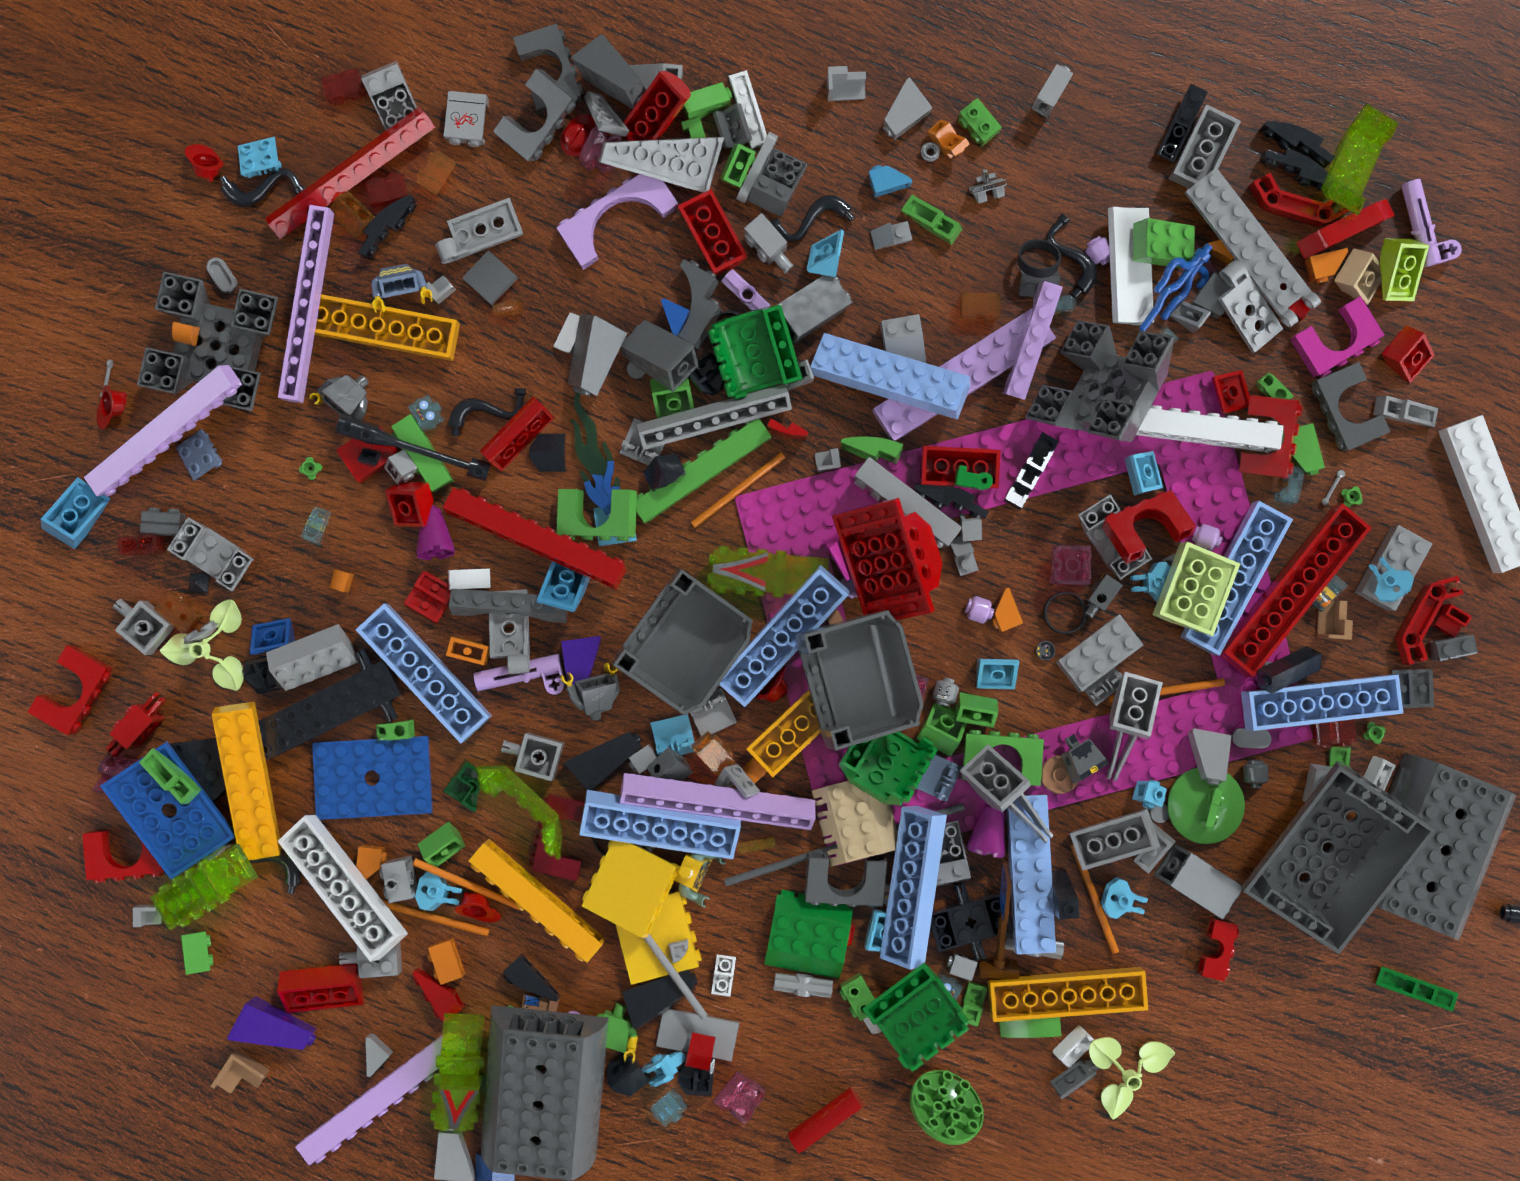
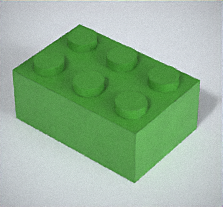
M1150 218L1133 223V261L1167 266L1172 259L1181 257L1186 262H1189L1194 257L1195 226Z

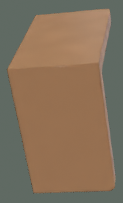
M1331 601L1325 608L1318 603L1316 638L1352 640L1353 620H1346L1347 601Z
M238 1049L231 1054L210 1087L214 1089L216 1086H219L231 1094L243 1078L258 1088L270 1070Z

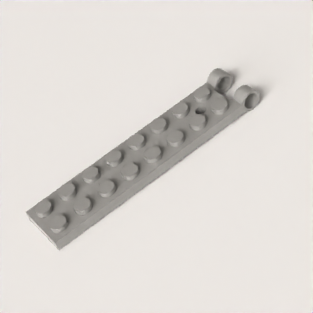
M1217 168L1184 192L1235 260L1240 261L1245 266L1262 295L1287 327L1290 328L1298 322L1296 314L1288 309L1298 299L1302 298L1305 305L1311 310L1321 304L1320 298L1309 289ZM1281 283L1286 285L1285 290L1280 289Z

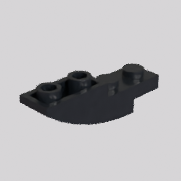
M1193 84L1189 85L1156 155L1174 163L1208 91Z
M1266 121L1259 129L1266 138L1276 141L1281 149L1286 150L1289 148L1292 150L1294 147H1297L1301 154L1308 155L1321 167L1326 168L1335 158V156L1320 146L1324 141L1323 138L1300 126L1285 122Z
M1288 148L1282 154L1266 150L1261 156L1260 162L1265 163V166L1269 168L1277 167L1283 169V172L1288 174L1296 173L1294 181L1299 182L1301 186L1316 187L1318 191L1324 193L1336 188L1337 183L1324 168L1297 151Z
M408 195L393 202L377 214L363 231L368 238L359 250V253L368 260L374 257L378 252V246L381 241H385L388 237L389 229L397 232L398 229L401 230L404 227L406 217L416 209L417 200L412 195Z
M920 484L915 485L912 489L924 499L932 500V505L940 509L942 507L947 508L951 502L953 503L952 507L959 511L964 509L970 512L969 516L972 518L984 520L989 511L972 503L975 495L956 487Z

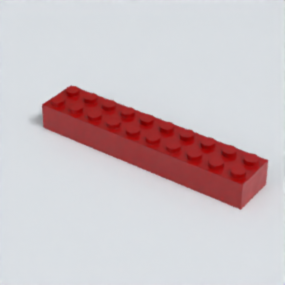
M1343 503L1334 505L1233 631L1220 656L1245 677H1255L1258 669L1262 668L1372 527Z

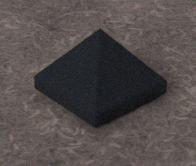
M363 448L358 457V462L368 467L376 466L382 456V452Z
M190 573L188 592L208 593L210 575Z

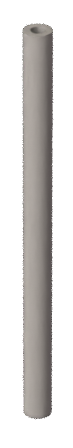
M649 934L648 937L643 938L701 1020L705 1018L708 1014L652 936Z

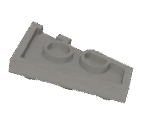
M588 91L584 98L598 130L614 136L626 137L629 129L603 96Z

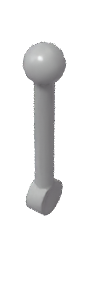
M113 360L107 361L104 385H108Z
M1343 470L1336 473L1337 478L1326 497L1322 499V505L1326 506L1329 504V498L1339 480L1345 476Z

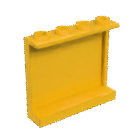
M610 840L608 843L609 850L599 862V871L593 875L591 879L592 885L582 898V901H584L582 907L640 938H646L670 891L680 866L670 863L635 844Z
M678 890L667 895L649 932L677 973L699 967V961H702L699 949L696 950L694 942H697L695 931H691L689 926L692 923L690 912H686L684 907L687 904V900L680 895ZM616 925L631 985L669 975L643 938ZM688 939L686 954L681 960L673 963L669 943Z

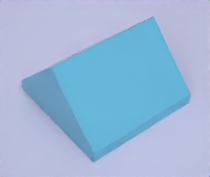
M842 229L811 245L807 265L808 272L836 277L844 235Z
M1154 451L1124 458L1134 495L1163 488Z
M977 659L976 688L1015 689L1019 660Z
M872 909L864 941V947L868 951H881L886 910Z

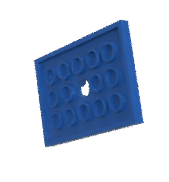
M429 736L399 740L366 739L312 743L316 817L319 820L433 813ZM370 770L379 774L380 779L376 785H369L365 780V775Z
M166 741L157 747L156 750L177 765L202 789L189 804H180L169 790L165 791L139 763L144 757L101 784L100 787L168 877L173 879L235 838V833ZM166 803L175 805L177 808L176 815L173 817L165 816L162 812L163 805Z

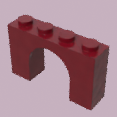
M552 793L549 794L548 798L545 797L542 807L545 809L544 816L540 817L538 824L541 831L540 835H536L534 846L537 848L535 854L531 855L529 865H532L531 871L574 881L578 880L583 860L557 853L551 846L549 834L552 826L560 820L567 819L581 822L585 801Z

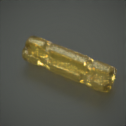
M774 837L738 844L740 854L747 853V851L764 850L767 847L768 849L776 847Z

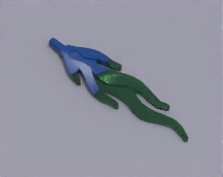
M576 393L574 406L586 429L587 443L586 445L583 443L580 426L572 419L571 423L575 429V450L581 463L593 476L596 487L593 488L588 476L583 471H580L589 498L609 518L612 489L620 490V480L618 477H615L613 487L611 488L614 472L613 456L606 442L602 444L607 456L606 460L602 456L597 441L596 424L582 408L580 394Z

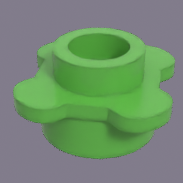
M307 457L306 461L299 467L300 473L307 475L310 480H314L318 471L322 470V465L316 463L312 457Z
M1354 486L1352 489H1343L1341 491V495L1344 497V505L1347 507L1362 503L1363 499L1359 487Z
M1369 722L1363 737L1365 740H1372L1375 744H1380L1386 729L1383 726L1375 725L1374 722Z

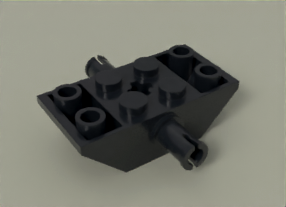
M965 882L959 883L961 891L958 884L953 885L958 902L933 911L931 927L938 952L970 944L974 960L977 961L980 960L978 952L981 959L986 958L981 941L998 935V923L1001 914L1000 893L969 898ZM1009 915L1006 933L1013 931ZM969 917L974 920L970 925L965 923Z

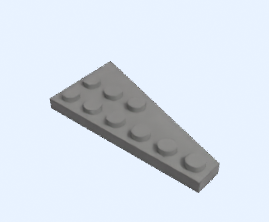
M724 137L604 142L599 162L704 193L710 188Z

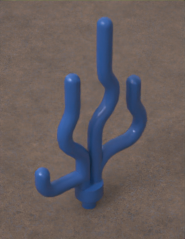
M1206 243L1202 249L1198 248L1194 253L1195 256L1189 262H1186L1181 257H1177L1168 263L1162 278L1154 288L1155 293H1160L1155 306L1140 325L1139 331L1145 332L1162 309L1166 297L1184 284L1181 293L1173 298L1161 314L1162 320L1168 319L1176 306L1190 293L1193 278L1197 272L1201 274V278L1197 282L1196 288H1203L1209 278V272L1203 264L1204 262L1207 263L1211 257L1208 253L1213 248ZM1177 265L1185 269L1175 283L1164 288L1171 277L1173 269Z

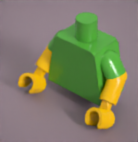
M616 1003L613 1012L606 1010L604 1014L597 1015L599 1017H609L606 1047L625 1053L624 1062H626L627 1056H632V1063H634V1052L636 1051L638 1041L637 1032L633 1030L630 1017L624 1016L627 1006Z

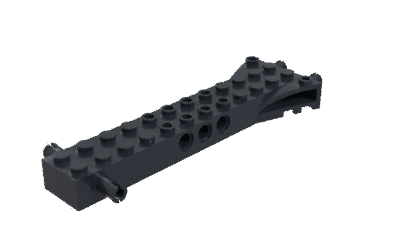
M366 649L360 650V652L354 654L362 668L360 672L259 720L266 761L376 708H381L387 723L398 719L399 717L391 702L405 694L394 671L384 660L377 664H372ZM216 738L171 743L170 746L211 801L215 803L226 792V786Z

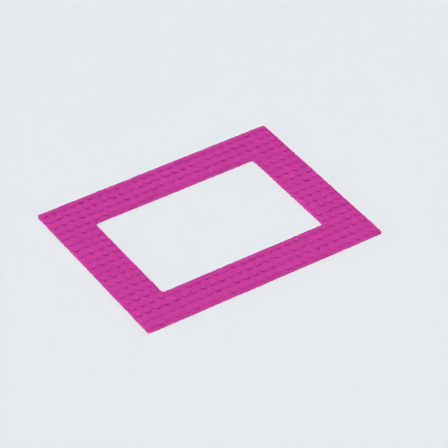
M1212 371L1163 383L1152 405L1161 406L1162 410L1178 408L1184 413L1192 410L1201 412L1200 415L1216 413L1220 414V417L1226 418L1225 414L1221 413L1211 378L1215 376ZM1028 419L928 445L1001 450L999 489L977 490L951 486L975 495L972 503L983 509L1007 504L1004 502V499L1042 432L1058 440L1059 443L1028 498L1128 472L1124 458L1154 451L1166 492L1173 491L1196 525L1192 536L1180 540V543L1189 542L1194 544L1195 541H1192L1197 526L1201 527V525L1206 524L1220 530L1219 536L1223 537L1219 548L1215 547L1211 552L1224 556L1250 508L1242 474L1239 472L1240 467L1234 448L1139 435H1135L1132 442H1127ZM923 447L902 452L897 464L883 458L877 460L879 465L911 489L915 485L921 484L920 465ZM864 463L750 492L735 498L750 557L768 552L766 563L753 566L756 578L766 582L765 591L761 589L759 591L767 622L820 565L834 576L829 552L823 542L824 539L837 533L832 516L883 502L882 500L878 502L870 496L871 492L866 488L862 490L854 484L855 480L853 478ZM925 498V500L932 504V500ZM951 502L947 508H937L950 519L958 517L959 513H964V515L970 514V512L964 509L963 511L952 507L953 503ZM1267 569L1234 630L1271 585ZM841 603L837 607V610L840 613L843 620H846L843 606ZM825 620L819 627L829 625L828 621ZM1286 637L1267 662H1274L1290 654ZM798 650L784 664L786 670L783 680L788 685L787 697L790 706L809 689ZM1210 654L1217 679L1224 678L1225 686L1200 689L1159 700L1151 737L1148 740L1140 737L1136 738L1117 781H1113V775L1129 734L1123 733L1112 776L1110 779H1107V771L1111 762L1117 734L1116 730L1110 729V713L1034 733L1038 734L1039 738L1044 739L1042 766L1050 757L1061 756V754L1069 750L1064 739L1072 734H1075L1079 743L1090 739L1109 764L1078 782L1076 787L1067 793H1053L1046 789L1041 781V786L1031 785L1023 794L1047 795L1049 810L1135 787L1137 781H1158L1196 768L1197 764L1189 741L1188 731L1195 728L1232 735L1234 730L1245 728L1241 692L1261 689L1257 686V674L1255 677H1245L1223 657ZM1298 681L1289 686L1299 685ZM1310 724L1266 729L1271 735V743L1263 749L1237 747L1231 740L1228 762L1311 740L1313 736ZM821 733L802 750L812 791L848 781L839 763L849 747L836 751L826 747ZM1001 744L993 747L997 753L1019 771L1020 758L1012 746ZM963 753L944 757V759L962 766ZM960 772L947 802L916 788L909 803L891 805L895 824L900 823L902 807L919 806L938 811L963 803L964 811L946 817V823L958 821L960 832L962 833L974 830L984 806L989 804L975 792L966 780L961 779ZM822 797L816 798L815 801L822 800ZM827 803L817 806L818 813L828 811ZM1006 809L1004 810V821H1007ZM827 816L820 817V820L827 819ZM828 835V836H824V837H825V839H828V838H831L832 835ZM834 841V843L827 844V846L835 844L837 842ZM837 854L830 855V858L837 857Z

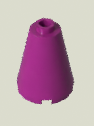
M435 505L431 507L427 525L419 527L416 554L417 558L421 560H432V557H438V560L445 559L455 554V547L441 509Z
M990 805L984 806L968 841L967 848L969 851L985 856L993 854V857L998 858L1005 856L1004 811L996 810Z

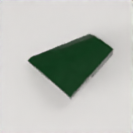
M464 759L443 789V792L475 813L482 770Z

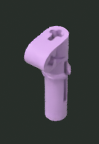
M1421 179L1401 184L1413 230L1411 234L1414 235L1415 240L1429 244L1423 268L1457 258L1462 251L1458 241L1448 240L1437 243L1434 232L1436 226L1435 224L1432 225ZM1445 249L1450 250V252L1440 255L1441 251Z
M559 654L530 660V669L536 668V670H532L529 673L497 678V676L509 674L508 665L474 673V682L478 691L522 681L528 683L531 679L543 677L546 691L554 695L559 694L566 684L560 681V676H557L555 681L560 684L556 688L555 685L551 684L554 681V677L548 678V675L559 673L563 675L565 681L566 678Z

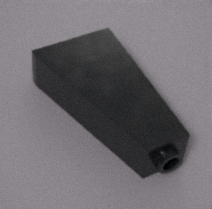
M629 731L568 759L564 764L587 790H592L643 745L640 742L643 740L636 732L632 733Z
M1066 869L1051 870L1054 915L1059 919H1079V899Z
M690 970L679 972L678 974L691 992H694L696 990L695 985L698 984L695 973H691ZM671 976L623 991L633 1030L636 1031L685 998Z

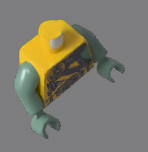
M689 853L684 857L675 881L679 883L678 892L683 897L705 908L703 900L710 899L701 893L697 894L710 863L712 859L717 860L721 864L726 862L721 857Z

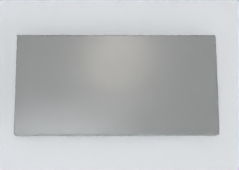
M670 1008L662 1014L656 1046L688 1053L691 1035L694 1032L716 1037L712 1058L732 1061L739 1022L712 1016H706L701 1020L697 1013Z

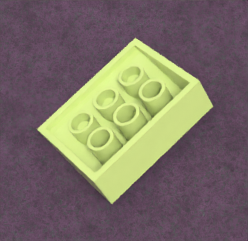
M1180 543L1153 615L1168 622L1213 636L1240 563L1192 543Z

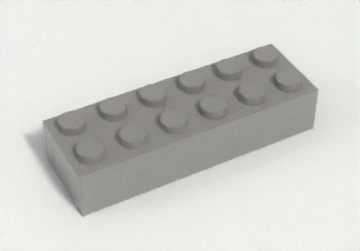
M868 457L853 478L855 480L854 484L862 490L866 488L871 492L870 496L878 502L880 500L884 502L899 498L904 514L916 512L931 525L938 548L948 547L962 529L960 525L870 457Z

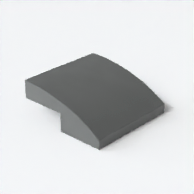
M488 250L465 274L463 279L488 303L493 305L518 277Z
M1432 669L1392 670V675H1399L1403 708L1434 707Z

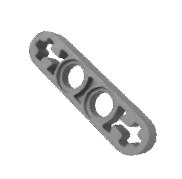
M769 132L736 200L744 204L746 203L752 185L778 139L776 134Z

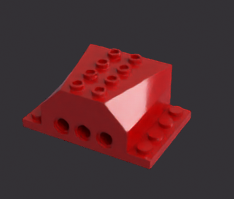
M899 498L832 516L863 615L888 610L895 620H901L935 611L929 592L939 587L942 559L930 524L916 512L904 514Z

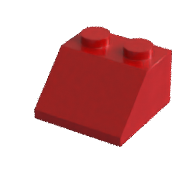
M1407 325L1382 352L1386 364L1408 383H1411L1435 356L1425 333Z
M402 482L385 490L395 526L425 527L427 525L433 504L429 482Z

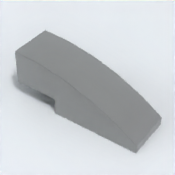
M1377 396L1373 415L1380 416L1383 414L1384 418L1435 427L1438 408L1411 400H1401L1390 396Z

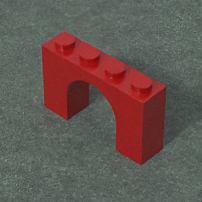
M1250 395L1248 415L1271 417L1277 420L1283 426L1284 441L1281 449L1269 455L1242 453L1239 472L1289 478V474L1293 473L1294 468L1291 458L1292 455L1296 454L1297 449L1294 439L1295 436H1298L1300 429L1297 419L1298 416L1301 417L1303 409L1300 401Z
M1170 490L1165 493L1160 492L1149 500L1144 499L1135 506H1127L1116 514H1109L1104 520L1102 529L1125 564L1143 557L1146 546L1133 527L1136 521L1144 518L1159 521L1167 529L1175 543L1192 536L1196 525L1173 491Z
M66 645L57 663L79 676L83 687L80 699L74 705L66 707L45 695H37L27 713L65 735H74L81 729V722L84 717L88 716L91 712L93 701L97 700L101 695L102 690L100 689L103 684L107 683L111 678L112 674L110 672L113 668L74 645Z
M108 830L82 834L86 880H93L94 883L105 882L106 878H113V881L124 880L125 876L139 879L144 878L145 874H151V877L163 876L165 872L142 841V853L137 863L133 866H123L117 863L111 855Z

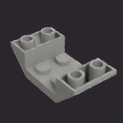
M1110 494L1077 516L1084 533L1104 564L1121 580L1152 560V558L1145 549L1143 557L1125 564L1103 531L1102 526L1106 516L1121 511Z
M189 517L167 549L182 560L191 562L216 578V582L230 591H234L254 560L242 548Z

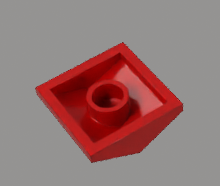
M1243 370L1211 377L1222 414L1249 408L1250 395Z

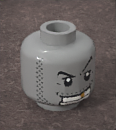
M943 677V680L935 682L932 699L935 700V704L949 707L950 704L956 702L959 687L954 684L953 679Z

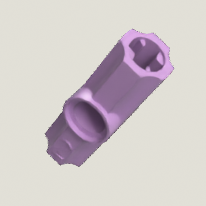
M733 269L722 279L721 282L751 311L771 306L756 292L753 286L749 285ZM745 291H750L753 297L745 299L742 295Z

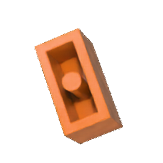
M451 637L446 656L480 665H487L490 646Z
M453 937L432 944L428 948L427 956L429 961L433 962L435 968L433 970L436 981L439 980L440 985L462 978L465 975Z

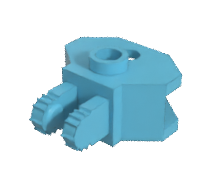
M1382 556L1379 560L1382 566L1387 569L1385 573L1381 575L1375 565H1369L1378 581L1375 595L1381 602H1395L1411 591L1414 577L1409 571L1391 568ZM1395 587H1400L1399 592H1394L1393 590Z
M1158 562L1152 564L1147 573L1130 576V579L1133 581L1143 580L1144 586L1133 587L1131 591L1149 593L1158 602L1171 567L1167 562Z
M426 872L419 879L415 899L420 909L434 911L442 903L458 905L459 901L453 898L449 899L448 894L449 891L461 893L462 889L451 887L444 878Z
M1115 877L1106 883L1101 905L1106 915L1117 919L1124 913H1130L1131 911L1144 914L1145 910L1132 905L1134 900L1147 903L1148 898L1136 895L1130 890L1127 881Z
M675 1051L670 1055H661L659 1053L652 1057L651 1061L641 1068L642 1073L654 1071L656 1074L650 1080L649 1085L657 1087L671 1081L674 1078L673 1075L678 1072L676 1067L685 1061V1054Z

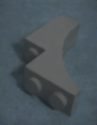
M683 259L680 267L689 280L692 303L686 324L678 336L693 344L694 348L699 350L708 335L707 330L712 329L711 324L716 323L722 313L719 303L710 298L719 282L715 278L716 275L710 270L706 269V271H703L696 262L692 260L688 262Z

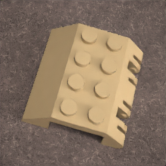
M849 781L811 791L813 799L822 797V800L815 801V806H822L827 803L828 811H821L817 814L818 818L827 816V819L819 821L823 837L832 835L831 838L824 839L825 844L837 842L838 849L834 848L827 851L828 856L837 854V857L829 858L830 866L896 850L898 831L890 804L881 803L850 784Z

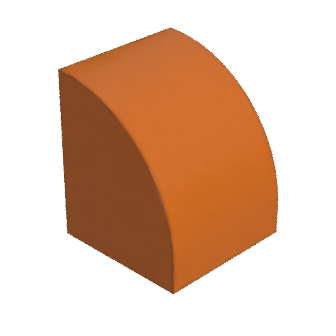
M173 322V340L196 346L200 327Z
M334 569L329 588L349 593L354 574Z
M754 757L742 767L754 784L767 772Z

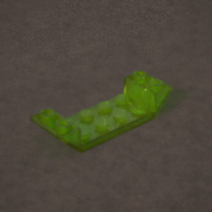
M1364 105L1347 129L1321 188L1327 198L1356 215L1360 214L1366 200L1362 196L1383 145L1393 137L1398 122L1371 105Z
M478 766L476 768L478 775L476 778L480 783L479 788L485 795L489 794L492 798L496 797L503 790L509 797H515L517 804L522 809L526 808L533 820L536 822L539 820L543 824V829L541 830L543 839L541 840L545 846L544 850L550 857L554 856L559 860L561 858L562 829L559 815L507 766Z

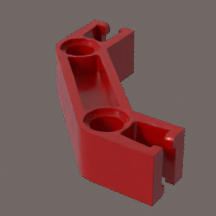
M1271 173L1266 174L1262 179L1259 178L1249 185L1262 210L1315 227H1323L1351 211L1349 206L1344 209H1339V213L1335 214L1331 208L1332 204L1335 203L1336 205L1339 202L1345 201L1342 194L1326 203L1282 191L1279 189ZM1259 182H1264L1268 192L1265 193ZM1267 196L1274 199V204L1268 202ZM1319 212H1323L1326 218H1320Z
M1384 199L1296 242L1303 258L1307 259L1362 231L1379 225L1384 220L1390 219L1395 215L1388 200Z
M1450 576L1429 582L1422 587L1396 635V644L1403 665L1415 664L1411 658L1410 648H1413L1415 651L1416 661L1428 660L1422 640L1443 601L1464 594L1462 589H1456V587L1451 589L1452 592H1446L1445 584L1449 582L1460 583L1458 576ZM1433 587L1437 589V595L1435 597L1432 595ZM1408 634L1411 636V642L1409 644L1406 642V636Z

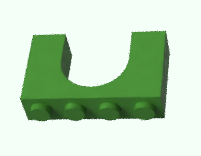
M558 489V535H568L572 540H575V536L581 537V540H593V537H599V540L610 541L611 537H617V541H628V537L635 538L637 491L612 489L610 516L603 525L593 528L586 522L583 515L584 491L578 489Z
M969 730V733H964L962 768L987 745L993 748L997 745L1006 744L1012 746L1019 755V772L1029 780L1030 785L1041 786L1044 739L1039 738L1038 734H1027V737H1019L1020 733L1008 732V736H1002L997 731L981 734V730Z

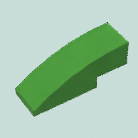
M914 195L910 196L901 210L913 221L950 245L954 243L962 231L960 223L945 216L941 210Z
M850 437L841 440V449L866 460L870 457L877 462L880 457L897 464L903 452V444L879 437Z
M154 748L139 762L165 791L169 790L180 804H189L202 790L185 772Z
M1060 1017L999 1022L1001 1037L1042 1038L1061 1036Z

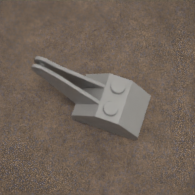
M1128 672L1123 673L1110 712V729L1116 730L1117 734L1111 762L1107 771V779H1110L1112 776L1123 733H1127L1129 736L1117 762L1113 781H1117L1136 738L1140 737L1148 740L1151 737L1163 682Z
M990 745L984 747L960 770L962 776L975 792L992 808L1001 812L1009 808L1043 842L1047 843L1048 839L1013 804L1017 799L1037 826L1049 838L1053 837V834L1045 826L1023 794L1031 786L1029 780Z

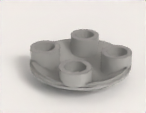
M212 620L201 627L199 633L197 629L183 638L184 644L196 643L207 638L219 624Z

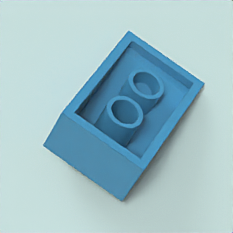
M77 477L40 519L42 529L71 548L76 549L87 536L110 501V498L105 495L96 496L89 484Z
M552 561L538 595L537 603L575 612L585 594L590 578Z

